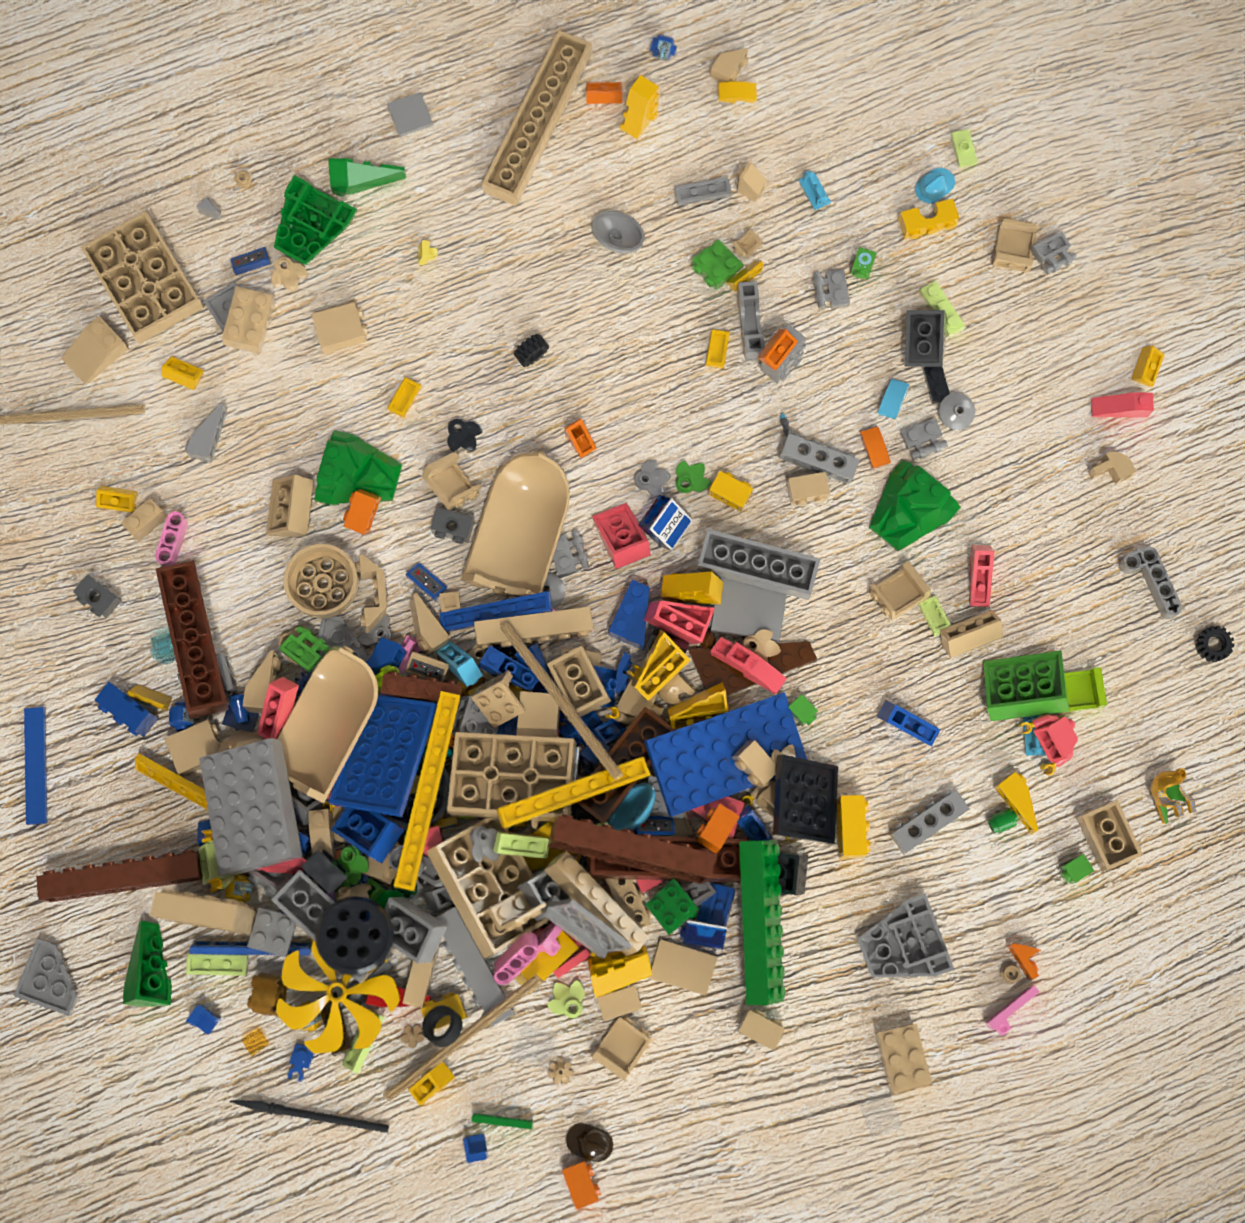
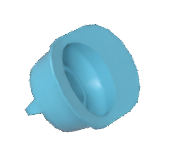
M945 168L931 170L920 178L916 184L915 192L918 199L928 204L939 201L954 188L955 177L952 172Z

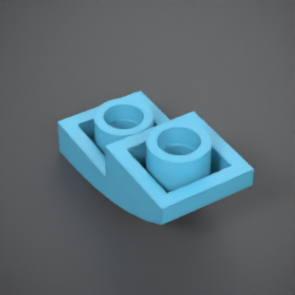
M891 379L878 414L896 420L909 389V384Z

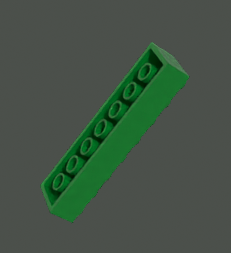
M777 840L741 841L739 844L746 1005H772L783 1002L786 995V989L783 986L785 969L782 966L784 948L781 945V937L783 935V927L780 921L782 906L780 905L779 898L781 895V886L779 885L780 866L778 864L780 849Z

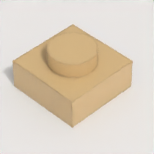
M458 591L439 594L441 612L461 609Z

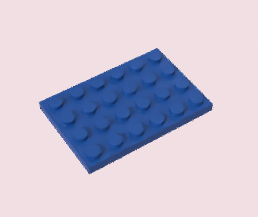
M378 695L376 706L341 770L328 802L334 806L402 817L435 717L437 705L430 702Z

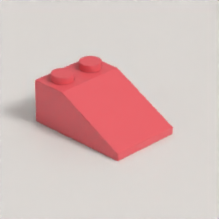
M627 503L592 516L606 551L616 569L651 556L648 539Z

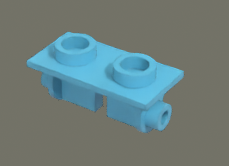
M809 170L804 173L805 177L798 179L814 210L831 204L815 172L811 173Z
M1039 715L1023 717V722L1031 723ZM1034 727L1029 734H1024L1026 756L1046 755L1034 733Z

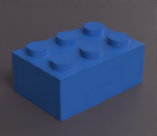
M345 808L331 831L382 864L404 829L380 813Z

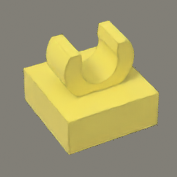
M422 240L418 246L419 265H425L428 260H435V256H438V249L430 248V241Z

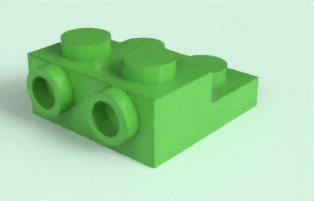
M719 239L692 259V269L698 275L701 274L704 277L705 283L716 291L744 266Z

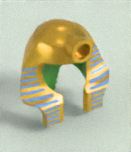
M1178 768L1173 772L1164 771L1153 778L1151 793L1163 824L1168 823L1167 807H1172L1176 817L1184 816L1182 804L1174 800L1186 802L1189 814L1197 812L1195 799L1187 795L1180 786L1184 779H1186L1184 768Z

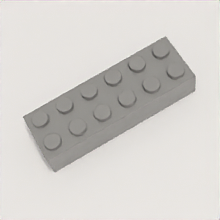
M708 529L697 571L713 572L722 578L809 600L820 558Z
M301 870L271 899L314 941L319 918L334 903ZM345 911L339 914L340 921H347L350 917ZM337 929L329 930L328 938H337L339 931ZM350 930L348 937L352 940L357 939L360 934L359 930ZM340 947L337 950L338 957L343 958L348 954V948ZM366 947L358 950L360 958H365L369 954V949ZM371 973L353 977L362 984Z
M454 907L436 917V919L448 926L443 935L446 940L443 942V945L448 953H453L455 959L452 961L456 969L462 971L465 975L462 980L468 989L472 988L474 992L472 998L477 1007L481 1006L483 1008V1016L504 1000L506 995L500 984L495 982L494 973L488 962L483 958L457 908ZM509 1008V1010L505 1011L503 1015L501 1014L499 1018L497 1017L490 1024L496 1026L515 1015L513 1008Z

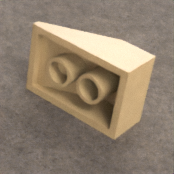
M98 316L83 329L61 359L85 385H88L128 350V347L104 320Z

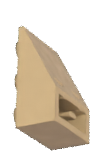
M272 650L245 687L243 707L249 712L262 714L268 686L278 679V673L282 671L283 662Z

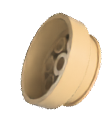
M314 544L301 549L291 558L284 573V589L287 597L296 609L313 618H330L342 613L352 604L359 588L358 572L351 558L340 548L329 544ZM325 563H332L331 568L328 570H324L323 566ZM309 569H313V575L306 577L305 572ZM345 574L346 579L344 581H337L339 575ZM322 581H328L326 588H319ZM304 588H310V592L307 595L301 594ZM336 593H343V597L340 600H334ZM319 599H324V605L317 607L316 602Z

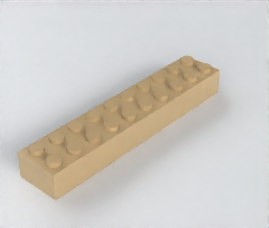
M558 30L482 182L484 193L514 206L518 205L592 55L591 43Z

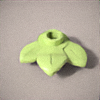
M576 980L570 988L564 984L555 983L553 988L555 999L547 1004L551 1012L556 1015L565 1014L569 1018L580 1016L583 1010L581 1001L585 995L581 983ZM571 1004L576 1005L577 1009L575 1012H570L569 1006Z

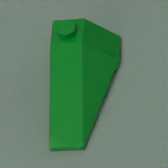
M348 158L328 159L330 187L333 195H352L406 179L405 167L381 164L377 167L367 161H364L363 164L353 163V159Z
M139 921L124 982L122 1004L137 1007L171 1005L172 984L166 972L168 965L167 961H164L163 942L159 924Z

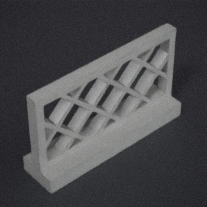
M551 896L546 904L547 906L542 911L543 913H541L599 958H605L608 952L630 950L632 946L630 942L573 899L559 900L557 897Z

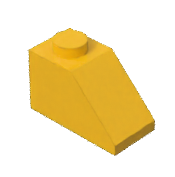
M442 1062L429 1071L408 1091L419 1106H421L449 1084L455 1076L446 1064Z

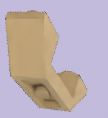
M359 555L356 569L360 573V579H372L373 590H377V596H374L375 607L364 608V615H360L361 627L365 626V633H369L387 614L384 571L364 555Z

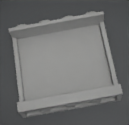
M719 577L724 582L721 605L711 604V607L715 609L708 628H711L710 633L719 632L747 637L755 635L759 630L767 629L773 632L771 640L779 643L787 594Z

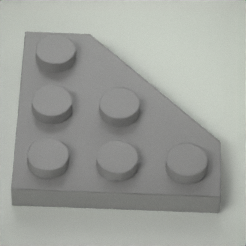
M342 617L322 618L318 639L322 638L326 641V645L330 649L333 647L342 648L344 645L354 651L353 655L359 657L365 663L369 660L368 655ZM322 650L317 652L322 658L326 654Z
M37 938L13 996L71 1016L79 996L58 945Z

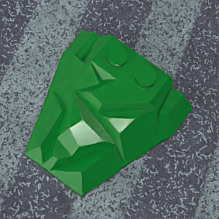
M293 175L284 192L285 201L283 208H281L280 214L282 216L280 225L277 228L274 248L307 265L350 225L358 210L342 200L339 202L313 188L310 183Z
M334 430L330 440L327 441L316 480L317 487L314 500L315 502L337 506L342 503H349L351 494L362 489L381 497L380 502L393 501L403 465L355 435Z
M902 460L890 473L869 528L899 552L919 540L922 536L948 523L961 506L950 496L951 492L924 469Z

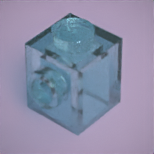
M170 633L152 637L153 648H150L152 658L163 665L173 663L175 655Z

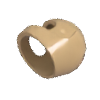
M677 673L657 693L665 703L678 704L681 702L678 697L679 693L685 692L693 696L696 691Z

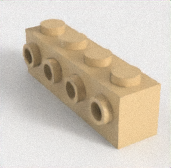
M605 879L615 902L641 929L652 924V913L648 908L645 909L642 901H645L641 890L637 891L634 883L637 882L636 879Z

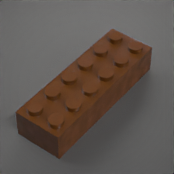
M644 707L608 754L616 766L644 756L649 769L652 764L644 741L672 732L675 729ZM600 763L591 775L604 771L607 768ZM640 780L573 804L597 823H607Z

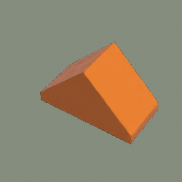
M581 418L564 428L565 437L580 458L597 449Z

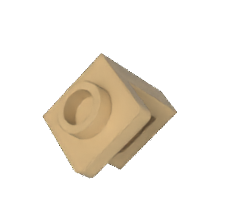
M750 229L738 241L734 240L732 244L735 246L734 251L740 257L749 258L764 242L753 229Z

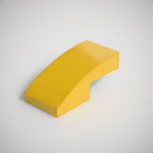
M719 82L718 101L734 104L737 100L755 103L757 101L756 83Z

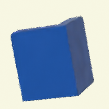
M198 1004L186 1022L191 1026L198 1027L209 1035L221 1018L204 1005Z
M484 1134L463 1138L467 1163L488 1159Z

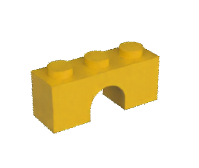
M954 199L935 203L933 209L935 217L930 219L924 218L920 214L918 207L900 212L898 221L904 239H916L926 233L931 235L938 232V230L955 228L960 217Z

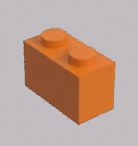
M362 489L355 491V493L353 492L349 499V503H351L350 508L343 517V521H345L343 527L364 535L370 533L381 497Z
M721 804L716 808L712 807L706 816L709 820L706 825L702 823L697 831L699 836L696 841L715 854L721 849L740 817Z
M584 1160L562 1169L576 1210L599 1202L598 1196L601 1195L598 1183L594 1184L591 1176L594 1175L590 1163L586 1164Z

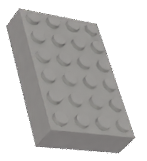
M269 738L199 758L219 876H233L302 858L281 740Z

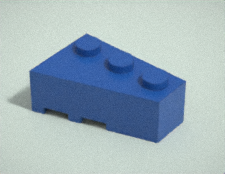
M632 580L609 629V636L644 651L646 621H644L648 610L650 587Z
M110 682L106 684L94 699L99 704L97 708L105 714L109 711L114 715L113 720L120 725L126 724L129 727L127 730L136 737L138 734L145 737L159 719Z

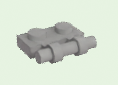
M1062 231L1031 247V251L1040 264L1045 261L1048 263V266L1044 267L1045 274L1054 273L1060 267L1068 266L1077 259L1075 253H1068L1067 250L1071 247V244ZM1060 255L1061 259L1056 261L1054 257Z
M845 269L826 271V278L824 279L821 278V272L813 273V286L816 287L817 294L815 299L818 302L819 309L826 308L825 302H830L831 308L850 305ZM823 286L828 287L829 294L824 293Z
M936 418L900 432L907 450L913 447L916 450L910 453L912 460L925 458L927 454L938 453L943 448L948 447L946 440L941 442L937 440L943 434ZM930 441V446L925 448L922 447L921 444Z
M579 531L571 533L573 537L571 541L567 540L566 534L559 536L553 556L558 577L577 572L575 564L581 563L582 569L589 567V557L585 553L584 541L580 537ZM576 547L578 556L573 557L570 548Z

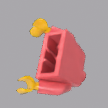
M1045 714L1033 719L1031 723L1020 722L1018 724V727L1026 726V730L1021 732V734H1029L1032 728L1035 727L1034 733L1050 762H1052L1051 764L1044 762L1040 765L1042 770L1048 767V770L1044 772L1045 775H1053L1055 767L1059 768L1073 757L1074 746L1078 741V737L1073 730L1075 722L1072 719H1067L1065 716L1058 717L1057 715Z

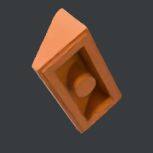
M622 82L586 83V103L621 104Z
M779 329L757 358L776 371L798 341L787 329Z

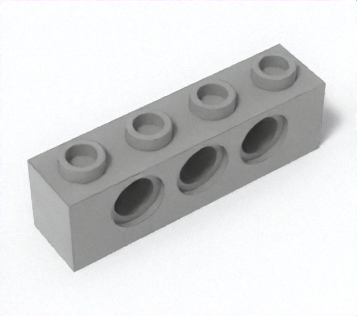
M789 433L778 458L816 473L826 472L827 477L848 485L852 482L860 461L853 454L838 452V449L834 447L822 446L816 440H806L797 433ZM798 448H804L806 454L799 453ZM821 454L824 460L819 461L815 455ZM833 461H839L841 463V467H836L833 464Z
M948 790L940 796L942 800L938 803L932 801L924 807L926 811L922 814H919L917 811L908 818L910 822L906 825H903L901 822L892 829L894 833L890 837L903 855L970 810L957 790L952 793ZM941 805H946L949 808L948 815L941 813ZM925 816L932 817V826H928L925 824ZM909 827H915L917 829L916 837H912L909 835Z

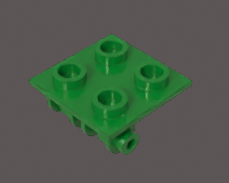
M675 878L645 904L668 935H671L687 919L694 918L697 915L696 911L699 910Z

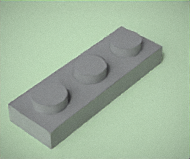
M728 176L674 187L678 206L732 196Z

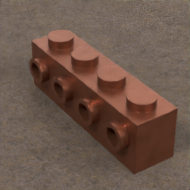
M388 672V674L383 673L380 695L430 702L438 705L441 691L460 695L462 685H458V682L451 680L443 683L438 682L436 678L428 677L427 680L419 679L417 675L409 674L407 677L399 676L397 672Z

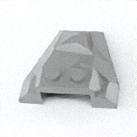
M926 893L907 899L857 939L871 977H936L955 970Z

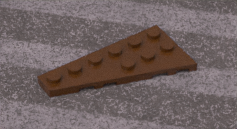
M810 641L777 643L781 652L775 656L768 657V663L781 674L817 660ZM712 648L688 649L705 690L723 682L727 697L757 685L744 677L743 673L712 656L710 652Z

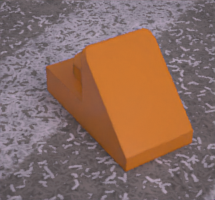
M1016 943L1007 945L1027 979L1034 980L1039 977L1037 965L1033 960L1030 961L1029 958L1041 951V949Z

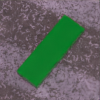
M479 1113L472 1115V1122L529 1130H532L534 1125L533 1120Z

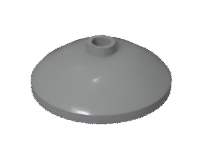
M615 210L602 211L592 221L591 228L597 241L613 252L633 253L639 250L644 243L645 233L641 225L634 218L623 212Z

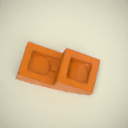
M876 426L860 431L871 468L874 469L891 463L879 427Z

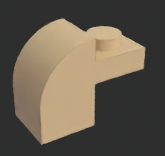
M1108 452L1101 458V461L1092 465L1093 468L1090 470L1089 475L1091 479H1094L1109 472L1116 485L1133 477L1137 471L1126 455L1120 452Z

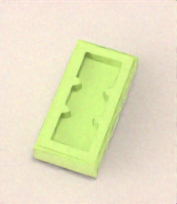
M970 130L952 132L951 139L959 168L977 165L978 161Z
M936 595L918 604L934 637L940 635L941 629L951 626Z

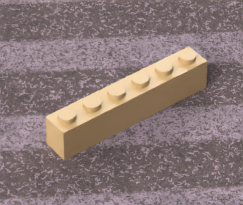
M590 607L474 622L477 648L481 647L482 650H487L489 646L493 647L495 645H501V647L513 646L500 628L501 625L509 622L525 645L531 644L533 640L549 642L551 638L556 637L559 640L569 639L571 635L587 637L593 631Z
M567 851L556 856L544 869L571 899L632 944L630 950L622 951L626 956L639 951L647 941L649 936Z

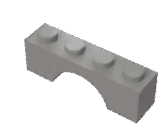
M757 281L740 282L737 293L745 361L758 360V355L765 348L760 324Z

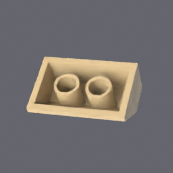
M291 475L272 481L266 535L283 537L307 535L313 480L298 475Z

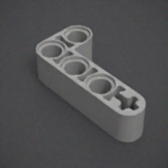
M1149 546L1129 553L1119 562V569L1124 574H1132L1141 570L1163 618L1170 620L1181 613L1182 604L1155 548ZM1144 554H1148L1151 561L1146 560ZM1126 560H1130L1133 563V567H1129L1126 564ZM1156 571L1159 578L1153 577L1151 572ZM1160 588L1165 589L1166 596L1160 593Z

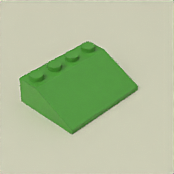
M1062 651L984 661L987 710L991 721L1070 711Z

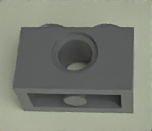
M436 508L430 530L437 538H451L453 542L463 544V542L469 543L475 521L471 516ZM450 524L457 525V528L453 531L447 529Z
M88 574L73 591L77 595L76 600L84 606L89 604L92 607L90 611L98 617L103 615L105 618H108L121 603L118 597ZM100 594V598L93 602L94 595Z

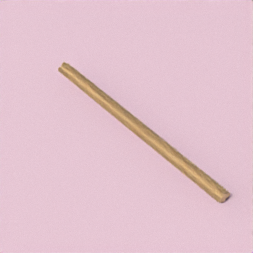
M137 403V406L136 404L135 406L134 404L133 406L125 404L123 407L122 405L121 407L119 405L115 407L114 405V408L111 405L109 408L108 406L107 408L105 406L101 408L100 406V409L98 407H95V409L90 407L89 409L88 407V410L87 408L86 410L84 408H81V410L76 408L75 410L74 408V411L73 409L72 411L70 409H67V411L62 409L61 411L60 409V412L59 410H55V412L54 410L53 412L51 410L47 412L46 410V413L45 411H41V413L40 411L39 413L34 411V414L33 412L32 414L30 412L29 414L28 412L27 414L22 412L20 415L19 413L18 415L16 413L15 415L14 413L9 415L8 413L6 416L1 414L0 425L112 417L126 414L137 415L140 413L145 414L146 407L143 403L140 406Z
M509 622L501 625L500 628L503 630V634L511 641L510 643L514 645L513 647H515L516 651L521 654L520 656L532 669L531 671L542 682L541 684H543L551 697L555 699L554 701H556L563 713L566 714L567 718H569L568 720L572 722L571 724H573L581 737L585 739L584 741L588 743L587 745H589L603 766L607 768L606 770L610 772L609 774L613 776L612 778L617 780L622 777L621 770H619L606 750L603 749V746L601 747L596 737H594L587 725L584 724V721L581 720L571 704L568 703V700L565 699L558 687L555 686L550 676L541 667L534 655L531 654Z
M535 974L527 982L523 983L520 988H517L498 1005L494 1006L493 1009H490L475 1023L471 1024L460 1034L454 1043L441 1048V1050L439 1049L437 1053L416 1067L409 1075L396 1083L394 1087L392 1086V1088L388 1089L383 1096L389 1102L395 1099V1097L397 1098L399 1094L420 1080L423 1075L425 1076L427 1072L435 1068L442 1060L444 1061V1059L448 1058L457 1048L459 1049V1047L471 1040L474 1035L476 1036L478 1032L480 1033L482 1029L495 1021L497 1017L499 1018L501 1014L503 1015L505 1011L513 1007L520 999L522 1000L524 996L540 986L543 980Z

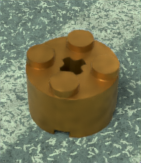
M264 972L259 973L258 976L254 975L251 980V987H253L252 995L248 998L247 1007L251 1008L253 1013L278 1016L276 1011L278 999L281 998L286 1002L288 987L282 982V975Z

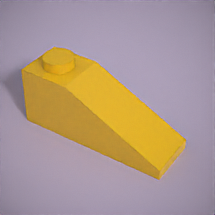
M1014 772L994 787V789L1011 810L1016 812L1019 820L1027 830L1033 834L1038 831L1029 787L1026 784L1027 780L1022 774Z

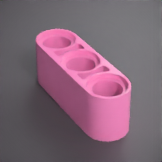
M177 511L168 514L155 553L156 560L163 567L176 564L186 533L187 520ZM176 519H181L180 524L173 525ZM175 536V541L168 543V539ZM170 554V558L167 561H162L164 555Z
M524 933L495 961L494 980L500 985L510 983L538 955V938L535 934Z

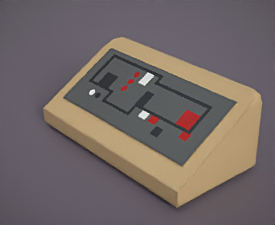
M412 652L406 672L424 679L431 677L438 679V682H443L449 665Z

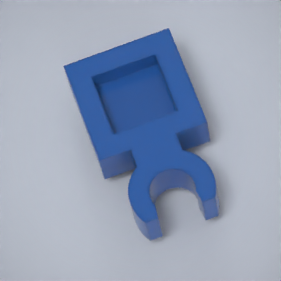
M296 1043L289 1062L294 1064V1068L289 1071L288 1078L292 1079L293 1073L298 1072V1081L302 1082L304 1079L303 1068L310 1069L315 1053L306 1046Z

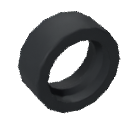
M436 1006L425 1016L422 1023V1032L424 1037L435 1046L446 1047L458 1039L462 1031L463 1022L461 1016L449 1006ZM450 1016L449 1028L444 1034L436 1037L434 1035L436 1024L443 1017Z

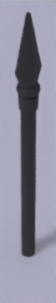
M230 1100L231 1103L258 1112H268L270 1115L273 1113L274 1115H288L388 1133L389 1125L285 1107L280 1104L275 1105L274 1102L269 1104L264 1101Z

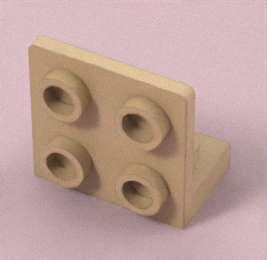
M509 670L478 686L471 697L494 728L522 714L525 710L509 689V682L513 677Z
M521 890L487 911L498 931L506 929L508 932L515 927L517 928L525 924L530 918L543 913L541 909L547 905L543 902L531 908Z

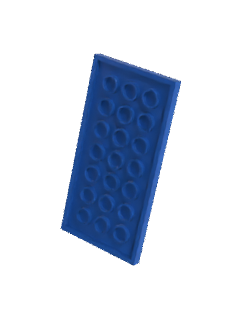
M785 692L644 741L669 817L754 787L748 781V775L735 766V761L732 758L747 741L755 740L770 758L773 750L776 749L781 752L784 747L793 745L796 757L807 759L792 712L788 708L789 703ZM775 775L769 781L776 779Z

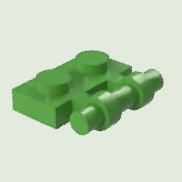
M300 625L296 629V632L300 634L299 637L296 638L291 634L279 647V650L310 673L322 659L317 652L322 650L324 653H327L330 647L326 645V641L322 638L318 639L314 636L310 629H305ZM308 640L314 645L310 648L304 642Z

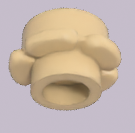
M242 170L234 176V182H236L238 187L248 188L251 185L252 176L249 172L246 173V171Z
M1007 964L1003 967V971H1001V977L1006 980V983L1014 984L1015 981L1018 982L1020 980V969L1016 965Z

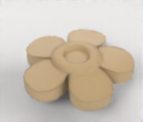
M415 1025L413 1030L410 1026L404 1028L403 1031L406 1035L401 1037L402 1043H408L410 1048H416L417 1042L422 1043L424 1041V1036L420 1034L422 1031L420 1026Z

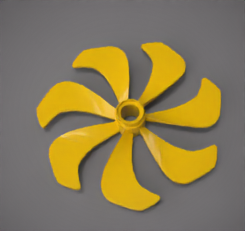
M313 941V956L332 982L328 986L311 978L301 969L299 965V951L288 955L284 960L282 970V982L290 989L300 991H327V995L315 1002L300 1007H292L280 998L278 999L276 1009L279 1018L290 1029L300 1030L306 1027L321 1012L328 1001L331 1000L332 1007L325 1030L318 1038L307 1040L304 1044L313 1053L334 1052L340 1048L343 1042V1026L338 1003L342 1002L353 1015L359 1027L360 1034L354 1048L364 1049L370 1047L381 1031V1021L370 1010L346 998L348 994L375 995L384 999L389 1011L393 1012L400 1001L393 978L387 975L376 976L364 981L362 984L359 983L347 989L345 985L352 976L343 975L342 982H337L335 971L323 961L317 950L316 942ZM335 987H341L343 990V994L339 998H334L332 995Z

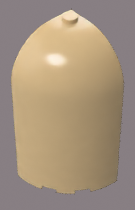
M535 451V453L516 455L506 462L497 473L491 485L461 581L483 589V586L493 589V593L508 597V594L521 597L543 591L570 501L569 484L565 473L556 462L546 457L544 452Z
M344 645L342 648H331L317 664L277 737L278 740L282 741L288 780L294 783L292 787L322 803L326 801L369 720L378 698V685L373 671L362 659L353 655L354 651Z

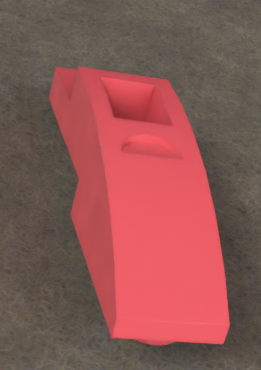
M721 637L710 651L712 656L743 673L744 677L775 695L787 680L773 666L737 642L733 644Z

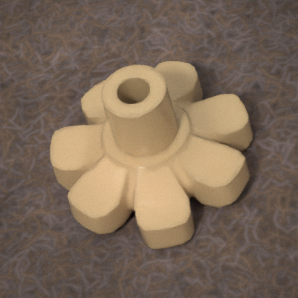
M558 1059L557 1064L551 1063L549 1066L553 1071L549 1072L548 1076L549 1078H555L553 1082L556 1085H559L561 1081L566 1085L569 1083L568 1077H573L574 1071L569 1070L572 1064L570 1062L564 1064L563 1059Z

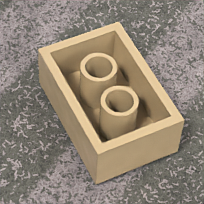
M236 286L222 335V341L225 346L261 354L274 306L273 295Z
M583 646L547 663L561 693L577 712L578 716L582 717L611 702Z
M1118 800L1076 818L1101 872L1108 871L1143 856Z
M917 1023L875 1032L890 1093L894 1094L932 1084Z

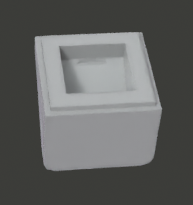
M205 198L196 205L200 214L221 219L219 210L208 198Z

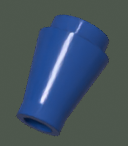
M244 694L230 696L231 701L229 704L237 723L248 721V710L243 707Z

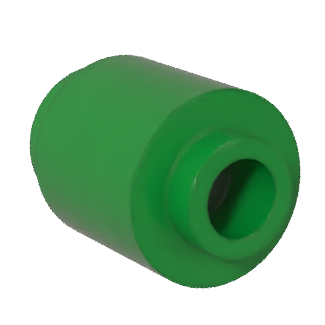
M1007 808L991 815V818L987 819L992 832L1000 834L1016 827V822L1019 819L1014 810L1011 811Z

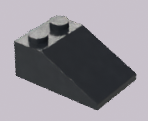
M780 851L778 864L780 866L779 885L781 886V893L804 895L808 855Z

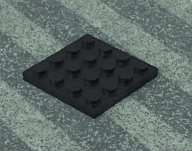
M777 755L773 835L835 844L838 766L787 755Z

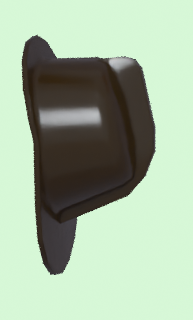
M580 1123L571 1127L566 1134L567 1148L578 1157L592 1162H602L609 1158L613 1152L614 1143L612 1137L608 1132L600 1128Z

